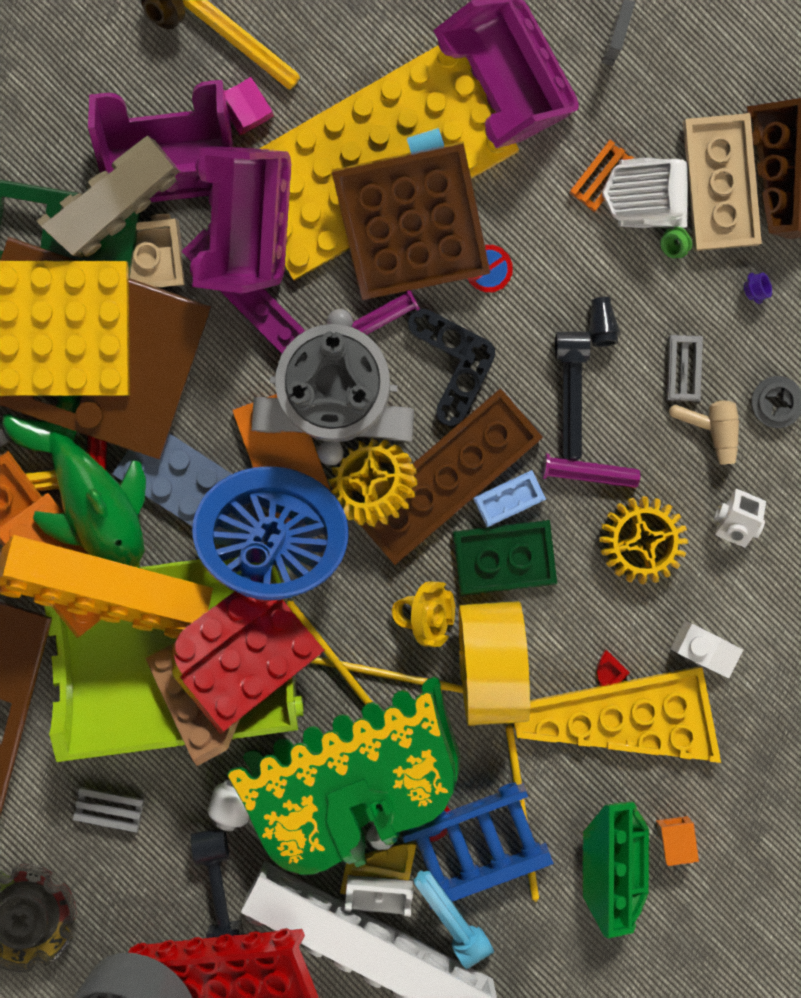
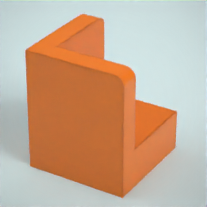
M688 816L656 820L657 833L662 838L665 863L668 866L699 862L694 823Z

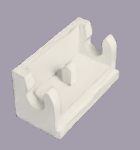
M348 875L345 911L359 910L393 913L411 917L413 881Z

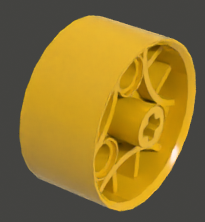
M514 601L459 605V667L467 726L528 722L530 716L529 663L521 603Z

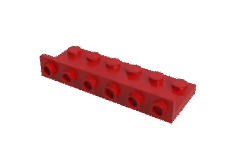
M283 928L274 932L260 933L254 931L244 935L231 936L225 934L214 938L203 939L195 937L184 941L167 940L154 944L138 943L128 951V953L148 956L163 963L184 982L193 998H319L299 948L305 937L303 929L290 930Z

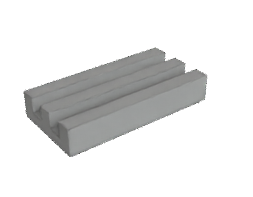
M668 336L666 401H701L703 336ZM677 342H681L679 394H675ZM689 343H694L692 394H687Z
M83 786L79 788L73 820L138 832L145 798ZM86 796L133 805L136 806V809L133 811L87 802L85 799ZM83 809L132 818L133 822L84 813Z

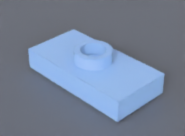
M531 470L474 497L473 500L485 526L489 527L546 500Z

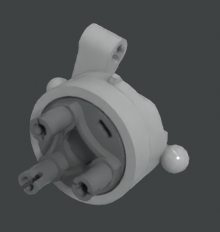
M335 309L328 315L327 325H320L306 330L286 347L278 362L276 376H270V383L275 384L278 398L254 397L251 431L306 433L315 439L323 441L317 451L318 458L323 464L332 466L338 464L343 458L344 452L340 442L349 441L356 437L380 438L394 442H412L415 409L386 406L390 392H397L398 385H390L389 369L383 353L371 338L361 331L352 328L353 318L347 310Z

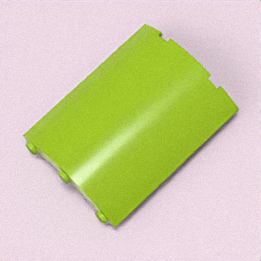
M238 557L225 560L223 562L227 566ZM200 559L140 567L144 570L212 587L213 591L208 611L234 592V590L216 580L203 566ZM251 562L250 564L259 565L260 563ZM275 565L271 570V584L281 583ZM44 606L46 616L52 617L49 636L56 635L57 656H52L53 684L55 687L59 686L60 701L53 702L49 733L56 762L185 745L145 659L175 643L177 639L165 636L164 630L152 628V631H143L133 628L132 622L120 620V623L100 620L77 638L51 606ZM295 676L239 720L232 739L297 731L298 717L304 716L302 696H297Z

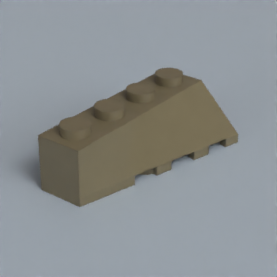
M146 136L112 162L111 166L114 169L112 172L104 171L95 175L87 181L86 192L83 194L79 193L73 197L70 194L60 202L62 206L60 212L52 218L44 214L37 220L38 224L71 255L80 258L93 255L101 247L100 241L108 234L113 236L121 231L126 225L124 221L133 212L138 214L145 210L151 204L150 198L159 190L164 192L176 182L175 176L181 171L155 140Z

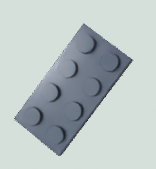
M169 433L160 460L129 449L113 473L114 476L123 480L132 460L139 461L146 477L145 496L193 526L197 507L205 494L219 481L232 474L171 433ZM250 503L245 504L242 507L246 510ZM232 512L227 515L228 517L239 521V519ZM218 526V528H217V530H216V531H219V532H230V531H228V530H226V529H223V528H221V527H219V526Z

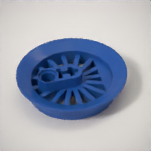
M266 466L236 472L215 484L205 494L197 507L193 520L192 535L195 550L200 561L207 571L220 583L247 597L260 600H282L316 588L336 571L347 549L348 524L339 501L322 483L296 470ZM250 503L256 520L242 507L243 505ZM261 506L269 509V517H265ZM232 512L241 522L228 517L227 515ZM276 512L281 514L279 518L275 517ZM218 526H219V527H221V528H223V529H226V530H228V531H230V532H219V531H216V530H217V528H218ZM322 534L324 535V538H325V539H311V537L319 536V535H322ZM214 544H217V545H231V546L224 547V548H220V549H215V545H214ZM310 552H324V555L320 557ZM238 557L227 566L223 562L225 560ZM251 562H257V563H260V564H259V565H253V564H250V563H251ZM301 563L311 566L313 569L309 572ZM275 565L281 583L270 584L271 570ZM285 565L298 577L297 579L290 580Z

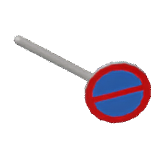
M492 244L485 245L490 274L467 279L476 290L483 293H494L503 289L509 283L513 274V263L509 254L501 247Z

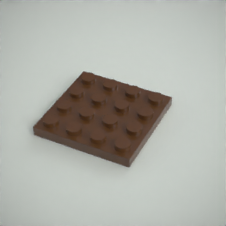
M464 141L332 170L362 300L490 274V266Z

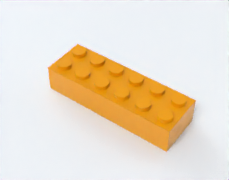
M13 535L3 546L0 554V594L13 598H20L21 594L34 597V602L44 606H54V603L68 606L67 611L80 615H86L88 611L101 614V620L112 623H120V620L132 622L133 628L143 631H152V628L164 630L165 636L175 639L178 638L187 626L208 611L213 591L212 587L16 535Z

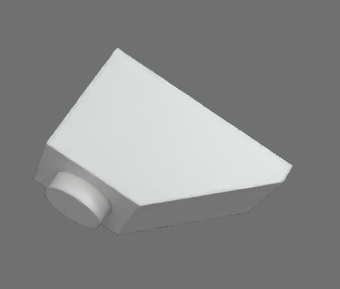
M685 620L670 648L674 652L727 678H730L743 652V649Z

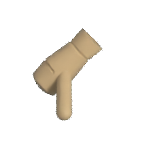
M727 400L714 402L709 405V416L678 405H673L669 409L671 417L711 431L715 452L720 465L736 463L739 437V416L736 403Z

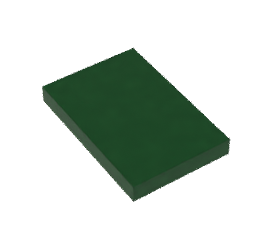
M550 520L453 531L461 596L558 584Z

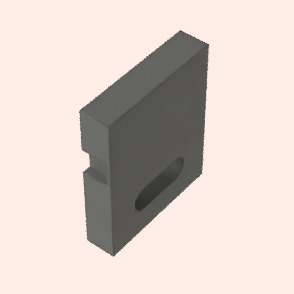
M623 0L615 16L602 60L603 64L613 66L622 50L635 5L634 1Z

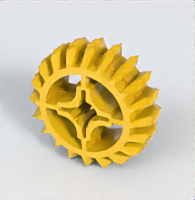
M372 438L368 446L364 442L359 441L358 449L354 451V449L348 447L349 456L342 458L340 467L332 468V473L336 477L329 480L330 486L333 488L331 493L339 501L346 518L351 521L354 519L358 525L363 526L367 522L369 526L375 527L378 519L383 524H388L389 515L392 514L393 517L399 518L397 510L400 507L409 509V505L405 501L406 498H415V492L411 488L418 485L417 479L413 476L417 473L416 468L413 464H410L411 458L409 455L404 453L400 446L396 444L392 446L389 441L383 440L379 443ZM381 463L393 465L395 474H389L387 471H384ZM352 491H358L365 498V503L355 502Z
M647 496L641 497L639 507L634 498H629L628 510L622 503L616 505L620 513L619 516L612 512L607 514V517L614 522L612 526L608 524L601 525V529L610 532L609 537H599V542L609 543V547L600 550L601 555L612 554L613 557L607 560L606 565L612 567L618 563L619 565L614 574L620 577L627 570L626 581L633 582L636 574H638L639 584L645 585L647 574H649L651 581L657 583L659 582L658 571L668 578L671 574L666 566L670 565L678 569L680 564L674 560L675 555L685 557L686 552L678 550V544H688V539L678 538V533H683L687 530L686 526L680 525L675 527L674 524L681 519L680 514L668 517L672 506L666 504L659 510L661 500L658 498L652 501L650 507ZM641 513H648L657 517L663 523L665 529L651 531L647 527L646 522L642 520ZM631 518V535L618 543L619 532L623 524ZM641 531H644L643 535L654 536V538H650L646 542L645 550H643L641 545L632 544L641 538ZM668 538L664 555L655 563L656 546ZM638 551L646 567H635L629 564L621 552Z

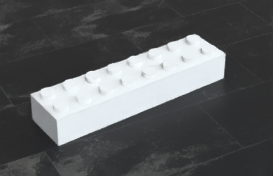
M266 861L261 866L246 895L241 913L246 915L245 918L250 923L259 927L266 925L275 931L283 928L290 930L303 929L305 937L301 944L305 945L304 949L316 957L324 955L334 960V965L348 973H351L353 970L363 975V979L368 984L376 988L384 986L392 990L396 998H497L492 978L471 967L466 970L458 960L363 911H345L344 901Z

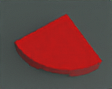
M606 649L598 660L599 665L597 664L599 685L607 686L608 684L621 683L630 672Z

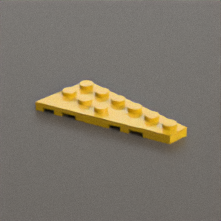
M701 666L623 681L612 685L608 684L607 686H598L530 700L529 721L514 723L516 736L522 739L554 743L562 742L577 744L578 746L603 747L611 750L667 755L721 763L703 667Z

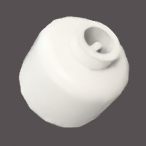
M229 779L215 786L208 807L209 817L216 822L215 825L219 829L225 831H233L235 827H242L249 820L244 804Z

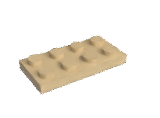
M750 113L685 119L683 121L686 162H688V186L694 251L759 246L762 244Z

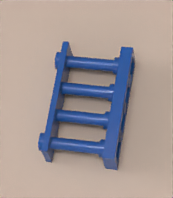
M515 782L506 784L498 789V793L440 814L434 820L422 826L403 831L405 843L416 839L427 870L431 872L452 902L554 864L547 844L540 845L538 842H535L519 801L528 797L524 783L519 785ZM506 805L523 845L521 852L511 856L504 853L489 814L490 811ZM476 816L493 858L490 864L482 867L474 865L458 824ZM445 828L462 868L460 875L450 879L443 876L428 837L429 834Z

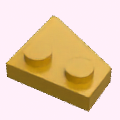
M410 841L394 845L388 850H376L365 853L367 864L356 867L354 863H346L340 893L346 894L348 875L409 880L416 842Z

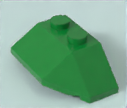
M631 801L604 805L583 831V898L603 936L609 939L634 933L636 928L635 922L640 916L649 894V828L642 815L638 812L637 806Z

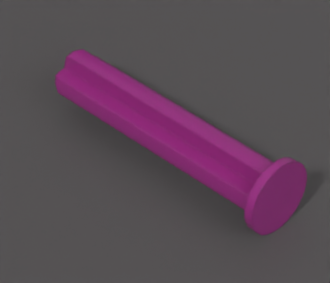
M409 290L400 297L354 321L352 328L368 335L413 309L418 311L420 308Z
M549 453L545 454L542 466V479L550 476L637 488L641 478L640 470L553 458L550 457Z

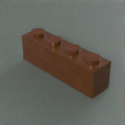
M801 98L747 106V112L751 115L754 132H752L753 145L757 146L760 161L757 164L758 174L763 178L765 189L762 196L769 234L788 239L801 238Z

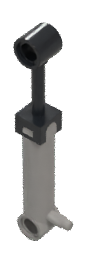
M215 829L192 833L191 849L193 860L196 866H207L217 924L209 926L206 937L214 938L225 934L231 936L244 935L242 920L229 921L220 868L222 861L229 860V845L226 831Z

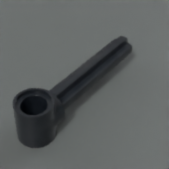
M561 331L555 333V360L558 363H563L564 459L575 460L582 457V363H587L590 359L591 342L589 331Z

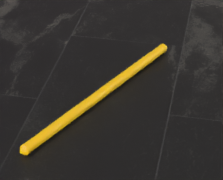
M287 601V606L325 650L323 653L365 705L373 702L296 606L294 601Z
M317 657L311 662L335 668L328 658ZM341 661L347 670L422 686L428 679ZM440 681L442 690L463 694L462 685Z
M508 724L505 730L513 782L519 785L522 784L514 729ZM522 799L519 801L527 819L525 800ZM533 871L528 873L531 899L537 902L539 893L536 872Z

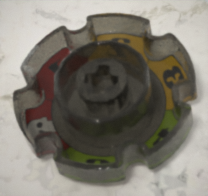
M18 864L12 869V875H6L0 870V968L4 970L30 972L35 965V961H40L44 966H47L62 954L73 937L74 933L68 929L67 924L73 923L77 918L75 899L66 883L55 885L52 882L53 872L49 869L33 864ZM22 914L28 917L24 922L19 919Z

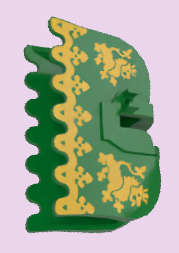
M439 677L427 679L423 683L422 693L416 697V700L407 691H397L392 698L393 706H389L385 711H383L379 704L371 702L364 706L362 710L363 718H359L355 722L349 716L340 714L333 720V730L327 731L324 734L320 728L309 726L303 733L304 743H296L294 745L287 738L278 739L273 747L274 756H264L261 751L256 749L247 751L244 754L243 759L254 777L242 767L231 769L227 776L244 804L264 849L274 862L283 869L301 875L325 871L343 860L345 863H354L356 867L367 864L365 836L362 827L368 824L369 820L374 822L381 841L386 845H391L397 842L400 831L422 826L434 820L445 810L459 775L460 752L446 711Z

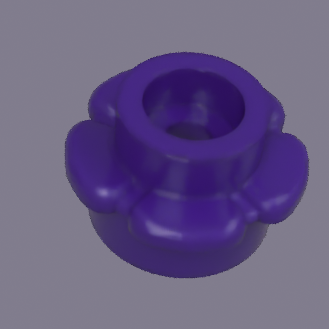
M764 272L759 274L750 273L747 281L744 282V292L749 300L754 299L757 304H761L763 300L772 296V285Z

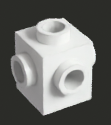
M735 489L727 503L722 502L715 513L714 520L718 522L715 535L746 548L753 537L758 538L763 530L766 501Z

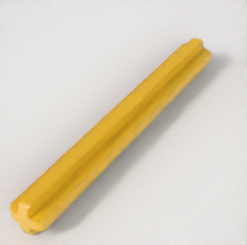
M182 0L187 9L287 89L291 90L298 83L300 77L294 69L208 0Z

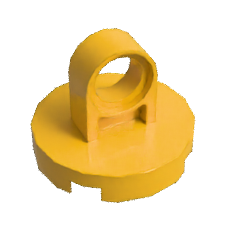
M425 582L419 587L415 596L404 597L395 602L392 607V617L395 623L400 627L412 629L417 642L422 646L441 647L449 638V635H444L447 626L454 625V596L452 591L445 590L444 586L446 584L444 582ZM404 604L412 607L411 620L407 619L403 614Z

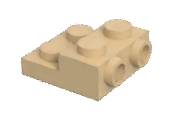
M157 214L151 216V221L137 223L136 230L138 232L130 279L156 288L184 286L185 279L181 255L183 253L181 252L182 243L179 221L176 218L171 219L170 214Z

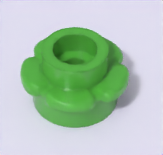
M682 227L669 228L664 232L661 239V249L670 258H682L688 254L687 251L691 250L692 239Z

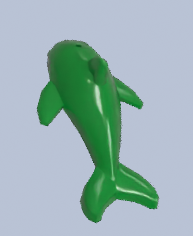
M59 396L56 407L76 413L81 402L80 396ZM11 413L4 414L2 418L3 428L15 444L29 450L48 452L52 456L64 514L35 511L32 518L42 531L64 544L81 546L89 555L140 568L145 547L138 514L145 501L146 477L141 463L132 460L121 484H119L89 454L73 442L77 431L44 420H27Z

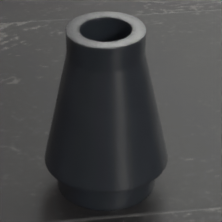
M594 298L591 300L592 309L589 326L592 345L594 347L616 345L621 332L611 305V298Z

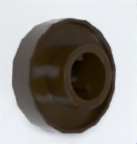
M140 0L147 17L159 27L173 29L184 20L185 7L182 0Z

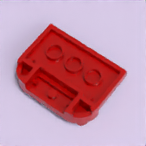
M234 591L180 633L171 652V671L181 687L217 731L222 734L319 657L325 650L283 600H260Z

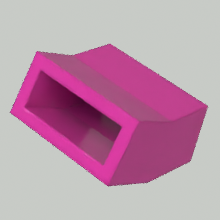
M252 77L225 91L229 117L239 135L256 128L274 117L273 111Z

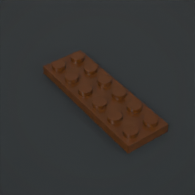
M500 388L413 463L417 472L413 476L417 479L418 485L411 488L415 492V498H406L405 500L409 505V509L400 507L397 510L399 518L393 517L392 514L389 515L388 524H383L378 519L375 527L369 526L367 522L361 527L391 562L396 565L543 438L542 435Z

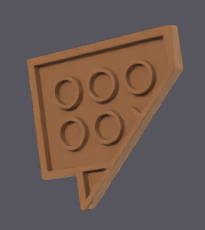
M173 643L145 659L196 766H199L228 749L239 720L222 734L217 731L173 676L171 671Z

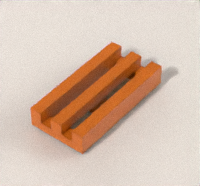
M610 139L569 193L595 213L604 201L601 193L596 201L592 202L589 199L619 159L635 158L628 156L625 150L621 147L619 149ZM610 151L614 154L613 158L583 195L579 190Z

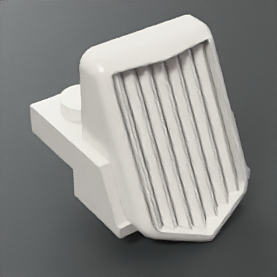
M654 158L619 160V165L611 171L602 191V196L611 215L618 220V226L635 228L687 227L688 162L682 159Z

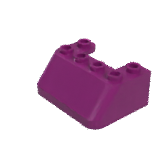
M471 0L433 30L438 39L440 50L445 55L456 59L466 57L471 65L473 76L484 89L488 104L496 112L486 118L485 134L496 149L522 142L578 110V99L524 0Z
M223 80L205 81L194 87L192 91L194 111L129 118L126 103L119 95L114 93L90 94L88 131L100 173L104 171L112 172L114 170L111 166L112 162L146 136H149L157 142L181 171L175 176L176 182L166 191L161 192L159 190L150 198L151 202L209 196L213 183L203 182L195 169V161L199 154V147H233Z
M223 146L199 147L195 169L203 182L213 183V188L209 194V204L212 209L211 222L207 229L210 247L209 250L199 252L191 262L192 287L243 294L279 285L285 271L291 180L290 154L287 151Z

